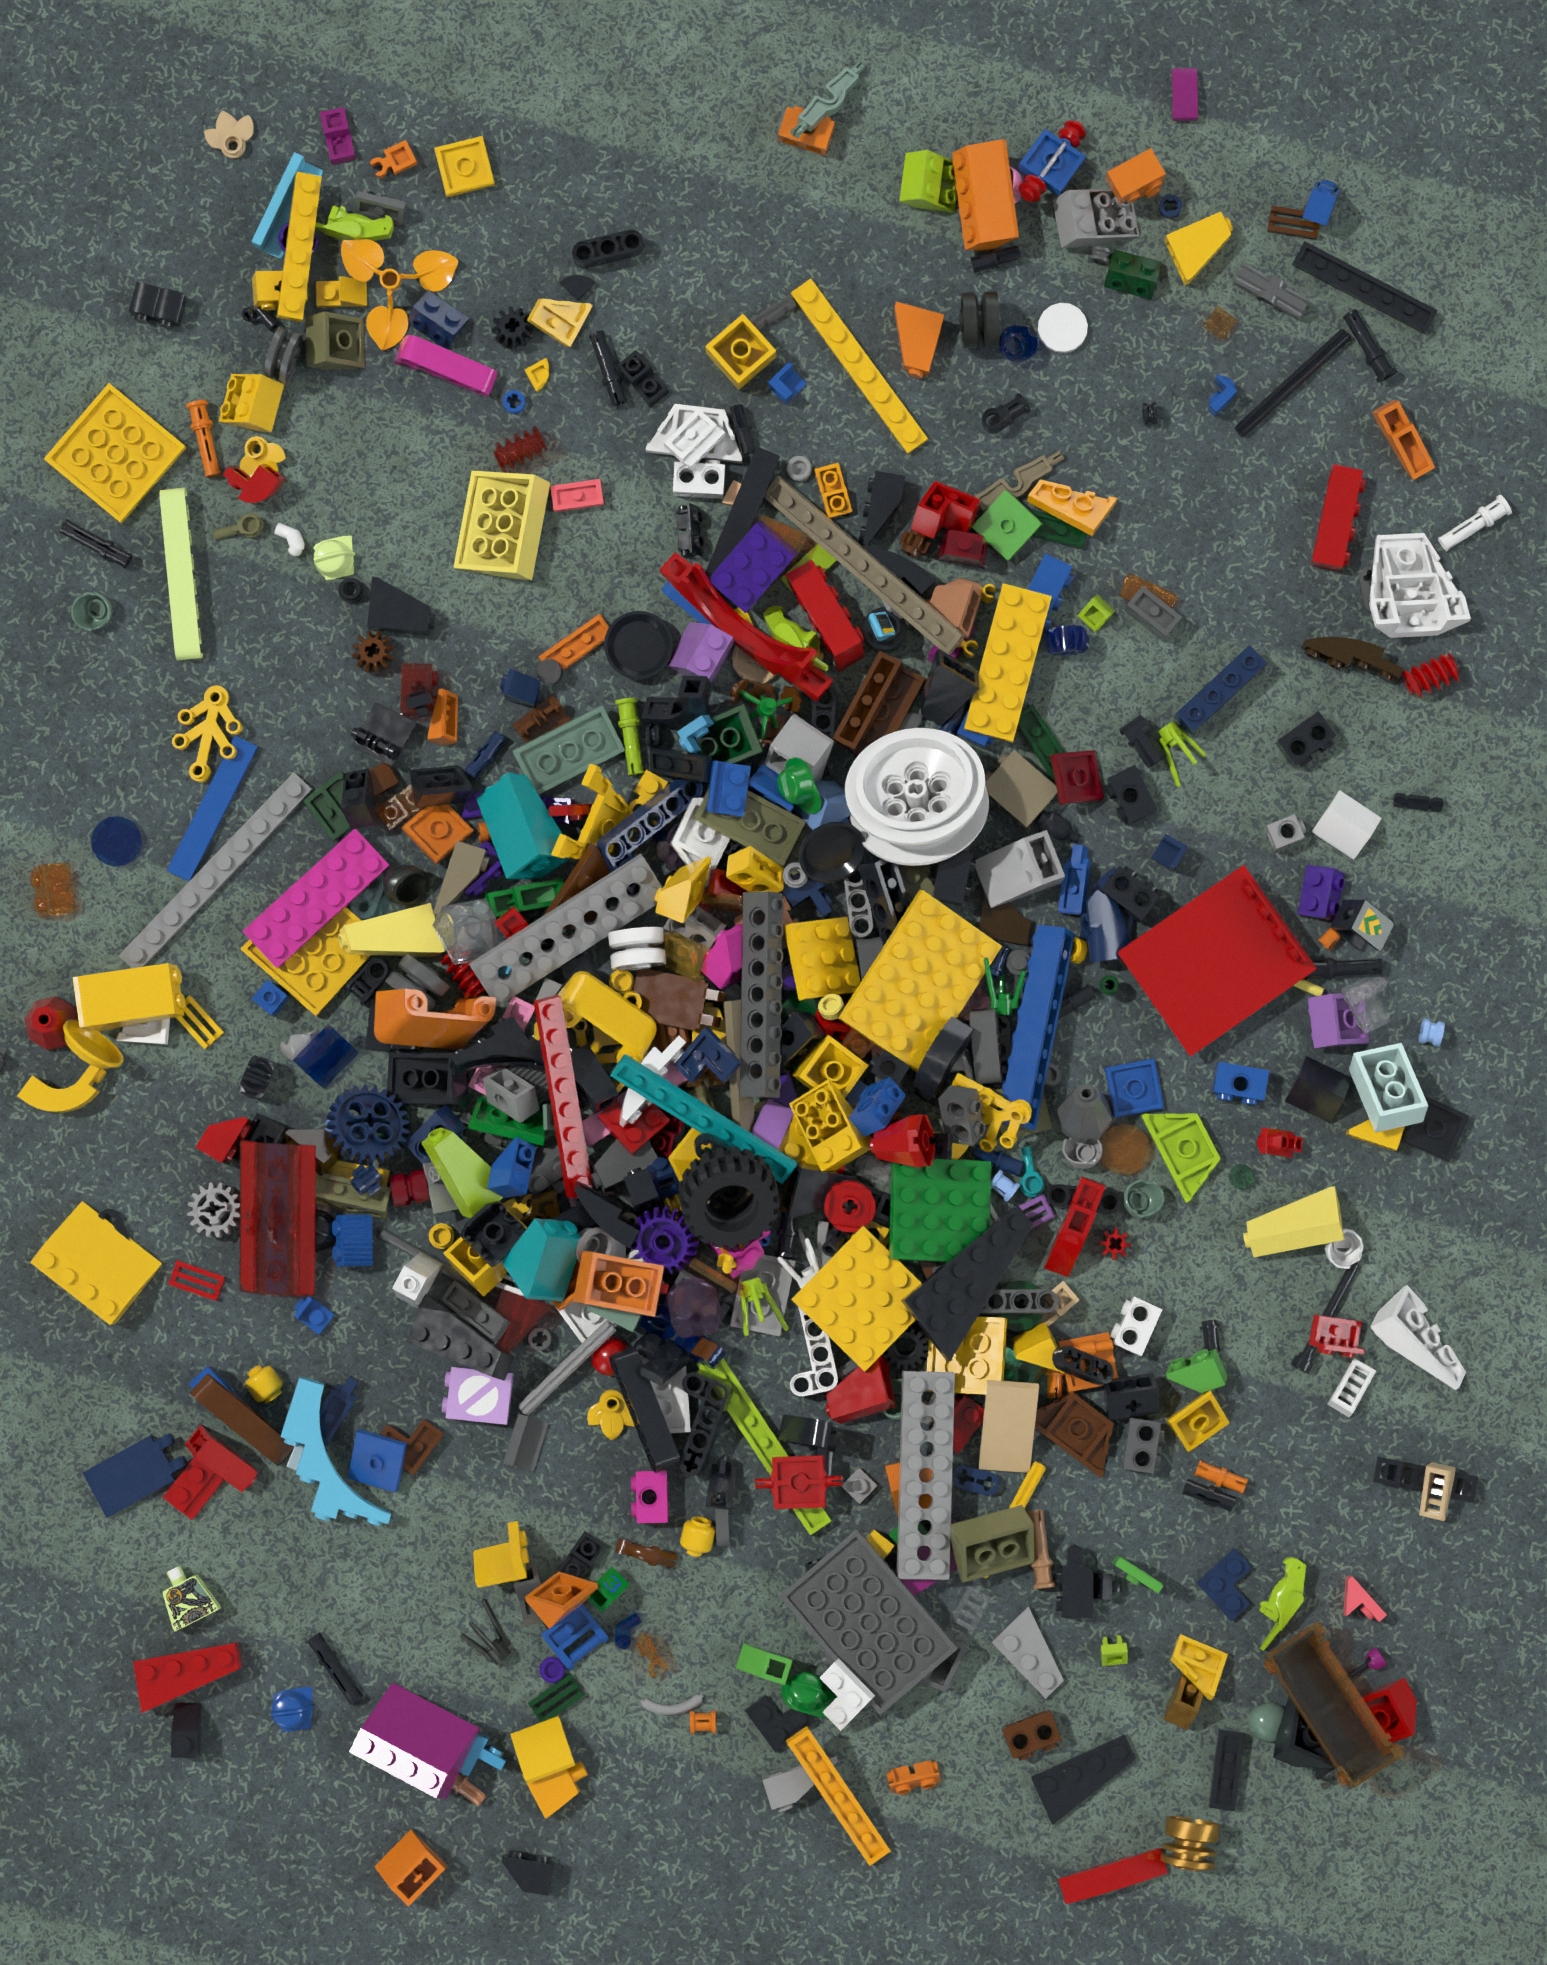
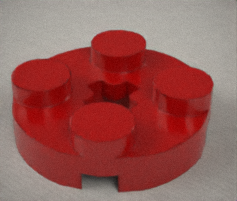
M844 1180L835 1183L825 1197V1215L833 1226L840 1231L856 1232L862 1226L869 1224L875 1214L876 1205L872 1191L868 1186L859 1181ZM853 1200V1203L857 1204V1208H853L852 1212H847L846 1207H842L843 1203Z

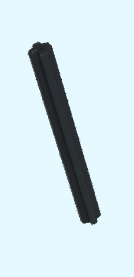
M1340 329L1235 426L1236 432L1242 437L1246 436L1350 340L1351 337L1347 331Z

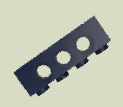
M1249 645L1175 714L1174 718L1192 735L1266 666L1267 662Z

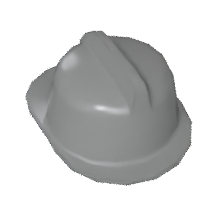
M586 1228L579 1232L581 1238L576 1247V1256L579 1262L581 1261L582 1251L625 1258V1245L615 1240L602 1228Z

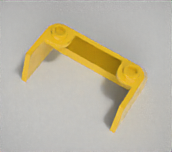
M586 971L576 972L558 993L562 1000L566 1028L575 1026L583 1017L623 1045L617 1053V1063L626 1054L641 1064L656 1035L655 1020ZM536 1022L534 1024V1038L539 1041L540 1037ZM612 1078V1083L617 1091L620 1092L624 1084Z

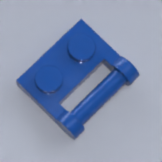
M584 1604L541 1634L569 1671L576 1666L575 1663L597 1645L601 1642L605 1643L610 1639ZM592 1628L596 1634L570 1655H567L564 1649Z

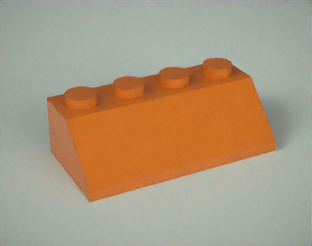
M1001 139L967 145L953 152L952 163L954 166L965 250L991 251V249L1019 238L1006 140Z

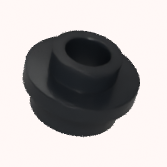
M347 578L340 583L338 591L343 601L356 603L363 597L364 587L358 579ZM350 586L356 588V592L353 595L347 594V589Z

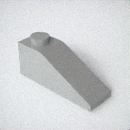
M837 1755L828 1756L834 1766L838 1762ZM802 1765L762 1778L771 1809L777 1808L778 1812L793 1808L792 1803L797 1802L814 1785Z

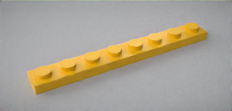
M809 279L792 291L791 296L904 451L909 454L928 440L927 436L812 279Z

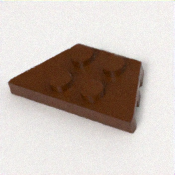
M589 844L545 914L610 874L599 848L594 844ZM595 911L586 912L584 921L593 922L597 917V913ZM568 924L563 930L575 929V926Z
M1073 1391L1037 1408L1035 1428L1102 1478L1114 1423Z

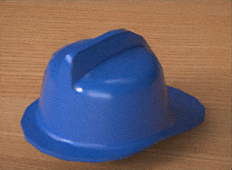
M312 1687L283 1690L272 1696L274 1701L271 1717L282 1731L290 1732L311 1728L312 1709L314 1708V1705H312Z

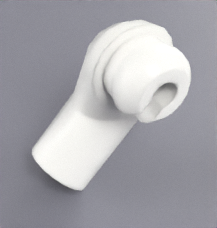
M278 523L274 534L287 539L290 546L288 552L291 555H301L305 546L301 533L292 527Z

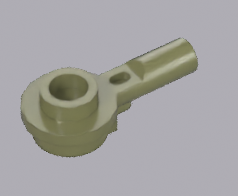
M247 513L238 520L237 524L213 530L216 540L240 533L245 537L255 538L262 533L264 523L257 514Z

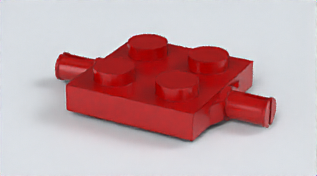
M824 1455L772 1457V1473L770 1478H755V1483H765L756 1484L755 1488H771L774 1497V1509L827 1507L826 1491L828 1486H843V1481L833 1482V1480H843V1476H827Z

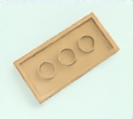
M987 1380L979 1469L1029 1472L1039 1393L1038 1383Z

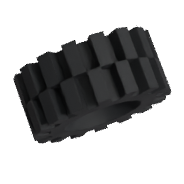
M915 1321L914 1325L911 1324L899 1337L913 1339L915 1347L910 1351H900L897 1349L895 1341L883 1353L884 1358H888L890 1365L895 1363V1368L899 1369L900 1365H904V1370H908V1365L915 1368L917 1367V1362L921 1365L924 1362V1357L926 1358L928 1355V1336L922 1328H919V1324Z

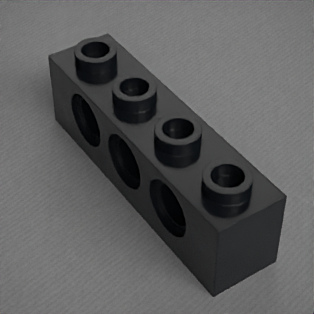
M877 857L857 866L884 946L910 903L898 865Z

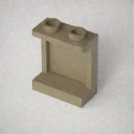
M1013 750L1010 755L1005 752L996 764L999 767L994 773L989 771L985 775V785L988 796L1015 818L1018 824L1026 830L1058 793L1056 785Z

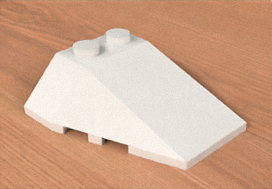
M1424 533L1377 535L1375 540L1369 606L1375 627L1390 638L1439 635L1471 620L1465 596L1452 583L1453 577L1449 571L1445 572L1439 562V555Z

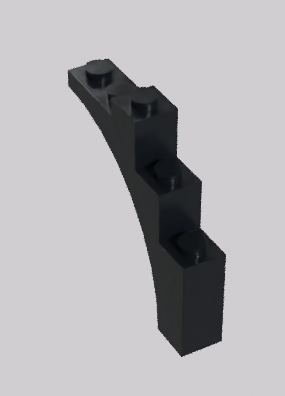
M513 1016L495 1021L490 1027L489 1038H481L474 1046L468 1049L461 1048L457 1050L450 1059V1069L454 1076L474 1068L491 1065H515L535 1069L546 1074L540 1039L538 1041L532 1035L528 1040ZM587 1043L581 1047L579 1045L572 1047L570 1053L577 1094L586 1102L594 1114L616 1104L619 1092L589 1044Z

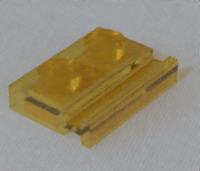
M673 930L665 932V953L668 958V963L665 964V967L694 982L703 980V976L700 975V970L703 969V945Z

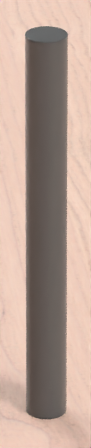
M385 1229L380 1233V1239L413 1257L422 1252L443 1264L439 1272L466 1287L469 1286L470 1283L452 1266Z

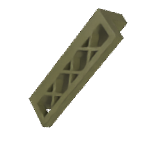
M292 1166L288 1178L287 1198L300 1201V1168ZM314 1171L315 1205L359 1215H372V1218L381 1220L387 1219V1207L392 1192L391 1188L380 1186V1190L371 1197L368 1193L361 1196L351 1185V1179L326 1173L320 1176Z

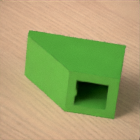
M1207 1349L1200 1350L1193 1357L1187 1359L1183 1357L1177 1358L1170 1363L1166 1372L1169 1380L1200 1393L1224 1386L1228 1377L1216 1349L1210 1351Z
M743 1643L736 1668L760 1678L785 1685L793 1659Z

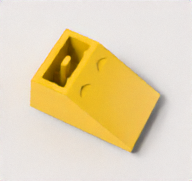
M830 1079L789 1103L822 1172L838 1170L871 1150L870 1134L864 1137L851 1122L849 1116L854 1109Z

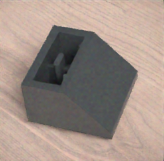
M554 1135L544 1141L543 1146L538 1145L536 1147L528 1189L532 1195L556 1190L560 1202L567 1196L558 1143Z

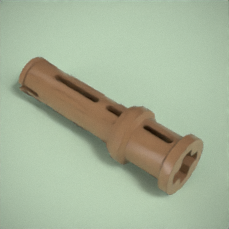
M1044 1510L1027 1511L1034 1524L1035 1563H1031L1035 1576L1033 1589L1056 1587V1582H1053L1051 1567L1054 1563L1052 1558H1049Z

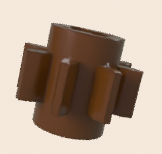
M910 530V532L904 531L899 540V544L903 545L901 551L915 559H918L920 554L926 556L931 543L927 541L928 537L922 536L913 530Z

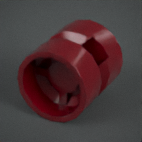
M424 1169L411 1171L409 1176H406L405 1173L390 1175L392 1197L396 1208L408 1206L413 1200L417 1204L431 1201Z

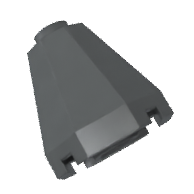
M1091 1084L1078 1085L1068 1094L1057 1109L1061 1132L1078 1143L1086 1142V1139H1101L1112 1122L1108 1101Z

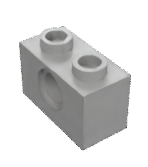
M501 1066L483 1078L487 1101L519 1123L539 1111L535 1087L505 1067Z

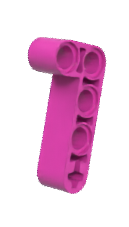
M407 335L402 339L394 363L399 366L404 364L411 367L410 370L420 369L486 397H489L498 374L492 368L413 335Z

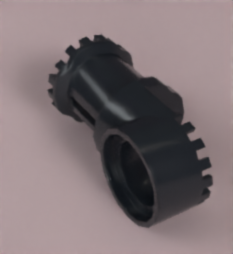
M1017 393L1015 398L1004 406L999 405L996 408L987 409L982 415L984 430L988 433L997 434L1007 426L1012 425L1013 420L1023 413L1028 414L1031 412L1028 403L1025 404L1026 400H1024V397ZM991 415H996L1000 418V422L996 426H989L986 423L987 418Z

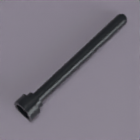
M1358 1262L1352 1264L1350 1269H1346L1322 1315L1334 1316L1359 1268ZM1308 1341L1303 1352H1299L1298 1356L1295 1355L1290 1365L1300 1368L1302 1372L1309 1374L1313 1366L1312 1355L1317 1347L1309 1345Z

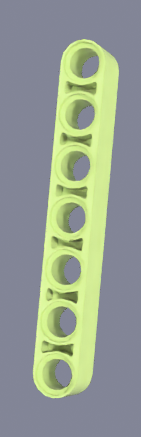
M185 487L160 490L170 609L177 661L203 658V653L200 651V644H202L201 631L197 623L199 611L198 603L196 604L195 601L197 590L196 580L193 579L192 572L194 570V559L190 550L192 539L191 529L189 530L188 528L190 518L189 508L185 500V496H187Z

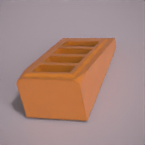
M439 689L428 731V741L437 745L457 743L458 695L445 689Z

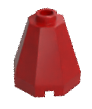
M57 996L35 1001L24 1020L29 1040L49 1051L68 1046L65 1042L63 1025L67 1020H78L74 1006Z
M911 1115L875 1132L874 1137L870 1140L872 1154H875L877 1159L912 1167L932 1166L935 1144L929 1143V1138L934 1137L928 1116Z

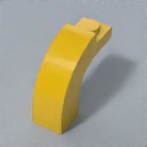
M90 1065L74 1085L64 1089L51 1088L32 1075L17 1096L29 1105L47 1112L63 1113L74 1111L87 1105L100 1093L92 1085L94 1082L99 1084L107 1072L104 1069Z

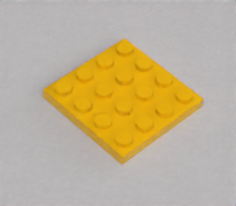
M108 383L46 455L44 460L122 524L185 451L186 446Z
M347 907L279 969L268 960L250 939L241 948L247 956L316 1017L372 956L346 954L345 948L342 949L338 941L339 930L344 925L361 921Z
M862 1226L791 1300L866 1372L915 1321L901 1300L918 1287L921 1282L899 1260L889 1259V1250Z

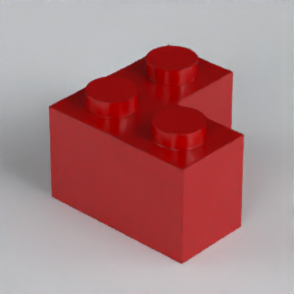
M934 481L917 506L911 530L933 539L942 526L950 530L968 533L974 524L981 499Z

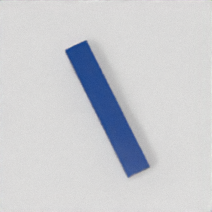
M234 736L231 742L237 750L235 758L231 760L223 758L166 870L188 882L193 878L258 749V746L237 736ZM231 747L228 748L225 754L226 756H229L232 753Z

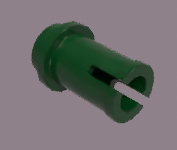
M1112 975L1104 976L1099 982L1100 991L1109 996L1114 995L1120 985L1118 979ZM1106 982H1109V983L1112 984V986H1113V989H1112V990L1106 989V987H1105V983H1106Z

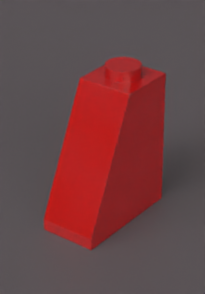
M880 1356L866 1372L857 1367L826 1395L828 1402L826 1404V1412L829 1418L839 1424H844L897 1407L887 1359Z
M202 1424L185 1443L195 1459L240 1492H243L245 1488H249L256 1480L258 1472L254 1466Z

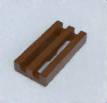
M1271 206L1267 232L1317 240L1319 223L1275 216V213L1303 217L1305 211ZM1276 222L1313 228V232L1273 225Z

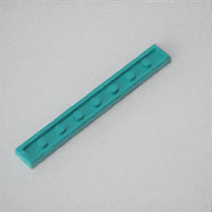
M624 1054L612 1070L611 1077L700 1133L712 1134L730 1146L738 1147L739 1151L748 1149L753 1152V1156L756 1154L760 1155L765 1163L771 1167L775 1180L781 1184L785 1182L796 1168V1161L628 1055Z

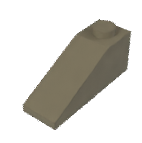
M456 841L433 911L435 916L440 917L480 877L481 871L486 872L490 858L486 857L487 851L485 849Z

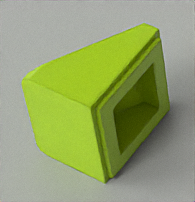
M1097 594L1077 616L1096 633L1116 611Z

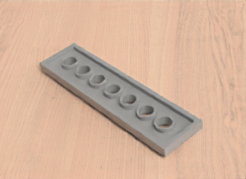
M639 854L469 963L488 995L496 997V1007H498L607 937L609 932L618 930L657 905V902L654 901L657 890L663 887L642 854ZM630 884H639L640 888L636 894H627V887ZM610 897L618 898L617 906L612 909L606 908V900ZM595 911L597 913L596 919L593 922H585L584 915L586 912ZM566 925H574L575 932L571 936H564L562 934V930ZM544 939H553L554 944L552 948L548 950L541 949V942ZM524 952L532 953L531 961L526 964L520 963V955ZM509 966L511 968L510 974L507 977H499L497 973L500 967Z
M902 1371L897 1576L899 1579L949 1580L955 1372ZM926 1390H931L935 1396L934 1401L929 1405H925L921 1400V1395ZM925 1416H931L934 1420L932 1429L924 1431L920 1425L922 1418ZM924 1442H930L933 1446L932 1454L927 1457L922 1456L920 1453V1446ZM923 1468H929L932 1471V1478L928 1482H922L919 1478V1473ZM922 1494H929L931 1496L932 1503L928 1508H921L918 1504V1499ZM922 1520H928L931 1524V1529L927 1534H920L918 1531V1524ZM921 1546H928L930 1549V1556L926 1560H920L917 1557V1550Z

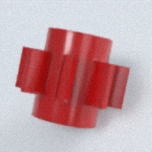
M1114 1228L1113 1235H1109L1106 1231L1103 1232L1106 1240L1098 1242L1099 1245L1105 1246L1102 1255L1109 1252L1112 1254V1260L1116 1259L1117 1253L1125 1257L1126 1253L1123 1249L1131 1246V1244L1125 1243L1124 1240L1128 1234L1118 1235L1117 1228ZM1110 1238L1114 1240L1120 1239L1119 1250L1116 1248L1111 1250L1109 1248L1111 1244Z

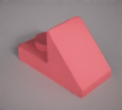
M1347 1576L1345 1578L1343 1615H1349L1356 1607L1362 1604L1361 1612L1370 1621L1374 1618L1380 1622L1386 1616V1613L1352 1576Z

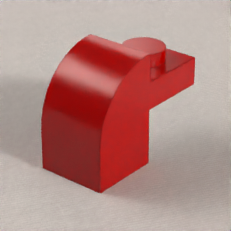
M267 464L259 465L252 477L236 465L227 467L223 473V476L228 479L227 483L237 490L242 489L238 499L248 503H256L271 498L286 480L284 476Z

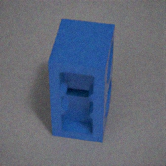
M891 1077L869 1085L849 1116V1119L864 1137L886 1128L906 1095Z

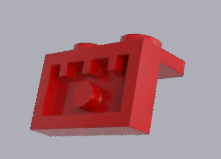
M965 1394L962 1398L957 1395L954 1399L953 1450L958 1454L983 1422L984 1409Z

